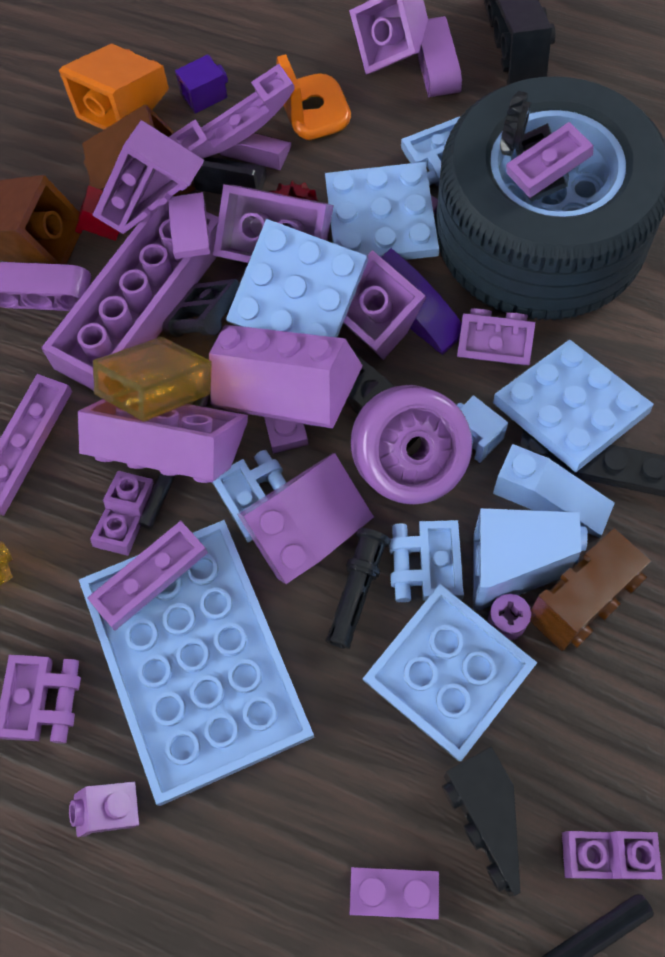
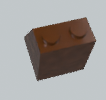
M144 104L86 140L82 145L85 155L84 165L88 170L90 180L89 186L104 191L123 145L141 120L167 137L175 132ZM192 181L190 186H188L183 191H178L173 196H178L194 191V182Z
M45 175L0 180V260L16 263L67 264L80 236V233L75 232L79 211Z

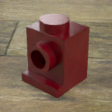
M88 185L80 208L75 232L81 234L82 230L116 241L118 234L121 232L93 216L103 190Z

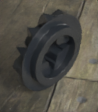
M518 91L511 99L501 135L500 149L503 155L512 156L514 149L519 150L521 147L532 102L527 101L528 93Z

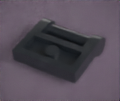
M230 279L194 284L164 320L162 326L164 334L170 338H178L184 335V333L200 332L206 336L219 333L221 318L229 313L240 283L238 280Z

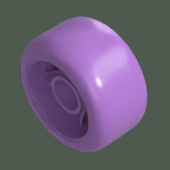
M402 385L380 392L361 409L351 433V452L361 477L379 494L398 503L424 504L441 498L450 492L462 479L472 454V436L464 414L448 397L425 387ZM419 436L421 438L420 448L415 454L408 456L406 451L407 443L412 438Z

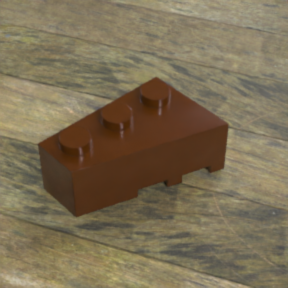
M615 528L612 529L583 556V559L573 569L569 568L560 577L561 580L550 591L546 589L538 596L531 609L530 622L562 652L571 643L578 648L594 632L589 625L598 616L605 621L621 605L616 598L625 589L632 594L647 579L643 571L651 560Z

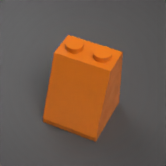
M112 43L59 69L76 118L103 130L144 104L153 110L169 90L163 65Z

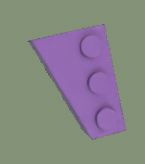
M141 120L123 145L93 216L124 234L146 218L156 207L168 202L175 193L180 190L183 191L190 186L205 160Z

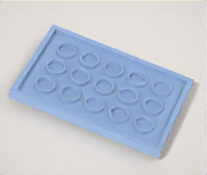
M225 520L193 532L195 537L205 546L208 553L116 631L101 616L87 597L137 556L79 579L152 794L158 806H162L315 738Z

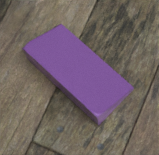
M253 133L240 143L220 152V154L281 170L291 148V142Z

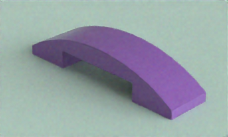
M280 64L251 82L256 92L203 127H200L195 119L169 136V138L202 159L225 151L248 138L265 125L288 100L295 89L294 84Z

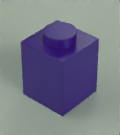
M208 54L175 70L180 94L195 114L228 98L225 85L228 83L227 74L220 64L216 65Z

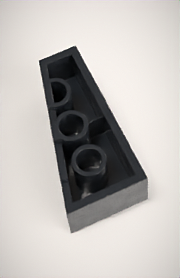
M483 0L490 26L494 27L496 48H501L503 57L501 58L503 72L509 71L506 84L509 85L531 78L547 77L550 45L555 43L556 34L554 24H550L547 18L546 8L541 6L539 0Z

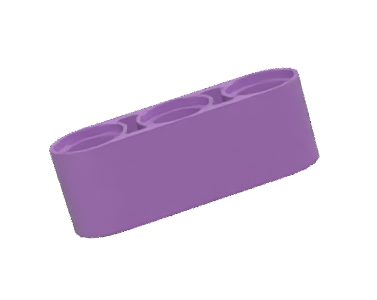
M445 16L429 18L420 51L417 53L428 97L460 93L462 89L461 70L447 18Z
M0 262V307L70 311L90 286L92 275L85 268L76 265Z

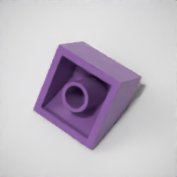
M369 0L349 10L366 75L419 53L428 22L424 0Z
M372 250L367 255V265L343 325L384 360L408 333L426 296Z

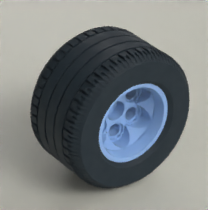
M554 76L526 79L496 89L476 101L462 114L451 130L442 154L436 232L439 249L450 273H452V276L456 278V281L467 292H470L477 300H482V303L488 304L489 307L502 310L503 313L525 314L533 320L534 318L537 320H561L590 313L610 303L632 283L640 272L665 214V139L659 132L658 127L655 126V123L638 106L623 95L600 84L577 78ZM518 91L528 93L527 101L532 102L525 133L547 123L553 133L570 122L594 145L593 156L568 172V187L532 203L525 192L507 174L506 164L517 157L516 149H514L512 156L503 155L500 149L501 135L511 99Z

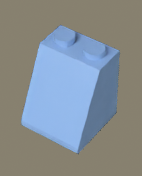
M481 508L473 535V610H483L492 606L496 598L501 595H521L559 580L563 573L572 568L574 564H578L581 551H586L588 538L587 528L580 527V512Z

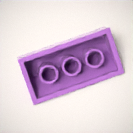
M224 325L209 353L211 405L217 409L333 429L359 375L362 364L345 338Z
M118 391L78 411L79 454L94 456L95 460L100 462L118 461L127 463L128 467L134 469L147 467L160 470V473L163 475L174 476L180 474L193 477L197 482L209 483L215 481L231 468L248 422V415Z

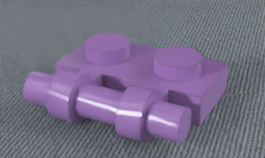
M9 655L0 700V739L39 741L42 725H51L50 742L67 743L68 730L70 727H73L75 714L71 713L74 693L79 690L81 677L77 676L79 661L64 659L61 674L51 673L53 660L49 657ZM48 688L58 689L55 711L45 710Z

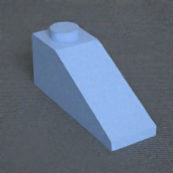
M512 444L493 491L495 495L534 511L580 512V527H586L587 533L599 538L603 534L614 506L613 501L549 458Z

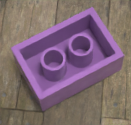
M224 184L213 256L249 263L266 219L327 241L334 205Z

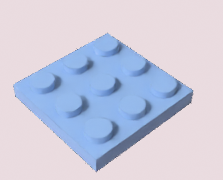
M426 162L325 173L328 204L334 205L331 218L332 241L334 244L366 256L373 250L381 257L390 248L405 260L436 257L439 255Z
M266 219L226 321L242 327L337 338L367 265L368 257Z
M570 339L495 393L493 404L574 472L580 470L646 417L654 405Z
M439 584L362 680L456 760L461 762L537 662L444 586Z

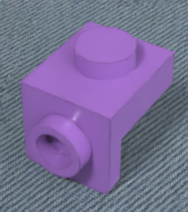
M135 782L87 786L75 793L74 800H71L69 806V819L71 826L76 827L77 837L88 836L96 832L138 826L139 816Z

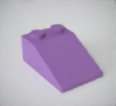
M335 453L330 454L237 514L277 579L285 584L319 563L357 532L358 529L374 518Z

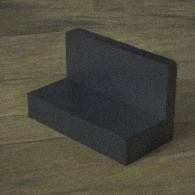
M206 157L203 158L205 161L193 179L196 190L222 194L224 184L262 190L267 174L266 167Z

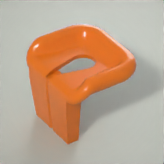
M287 55L277 57L276 65L280 64L295 87L283 105L295 133L305 140H314L342 131L350 122L351 110L337 80L330 75L322 73L297 79ZM310 97H320L324 101L320 108L303 110L302 102Z

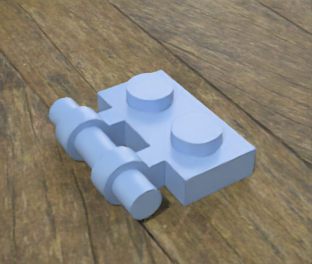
M460 116L401 139V149L410 163L426 162V167L429 169V172H427L429 186L432 184L439 186L444 146L454 125L461 118Z
M262 450L254 456L259 465L258 467L250 470L244 459L234 463L227 472L212 482L247 543L253 539L237 514L265 497L259 486L260 483L264 481L269 482L273 490L287 483L281 474L283 469L276 459L272 460L267 450Z
M458 520L419 521V536H408L406 524H394L392 526L393 538L389 545V552L393 554L394 572L390 574L391 586L395 588V600L397 602L411 601V587L422 586L423 601H426L439 584L462 600L464 592ZM420 552L421 570H410V553Z

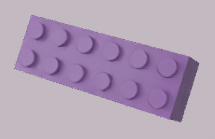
M168 202L152 210L146 218L138 223L41 347L53 369L105 397L116 393L162 332L164 320L192 286L198 283L217 257L213 256L219 217L206 212L210 254L175 259Z

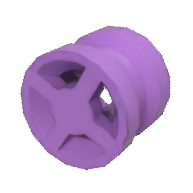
M501 595L493 602L488 613L487 622L509 640H515L523 634L530 622V606L519 595Z

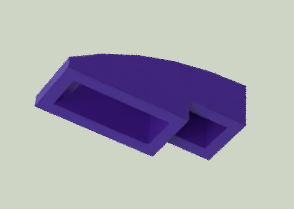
M390 248L381 258L426 296L410 329L443 355L460 339L462 322L427 280L404 258Z

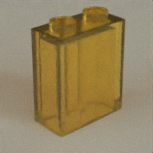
M159 337L93 360L94 394L144 422L210 395L212 361L168 339Z

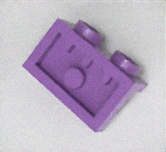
M472 308L470 314L463 313L457 353L458 358L523 366L530 365L536 322L527 321L528 315L506 313V318L491 317L492 311Z

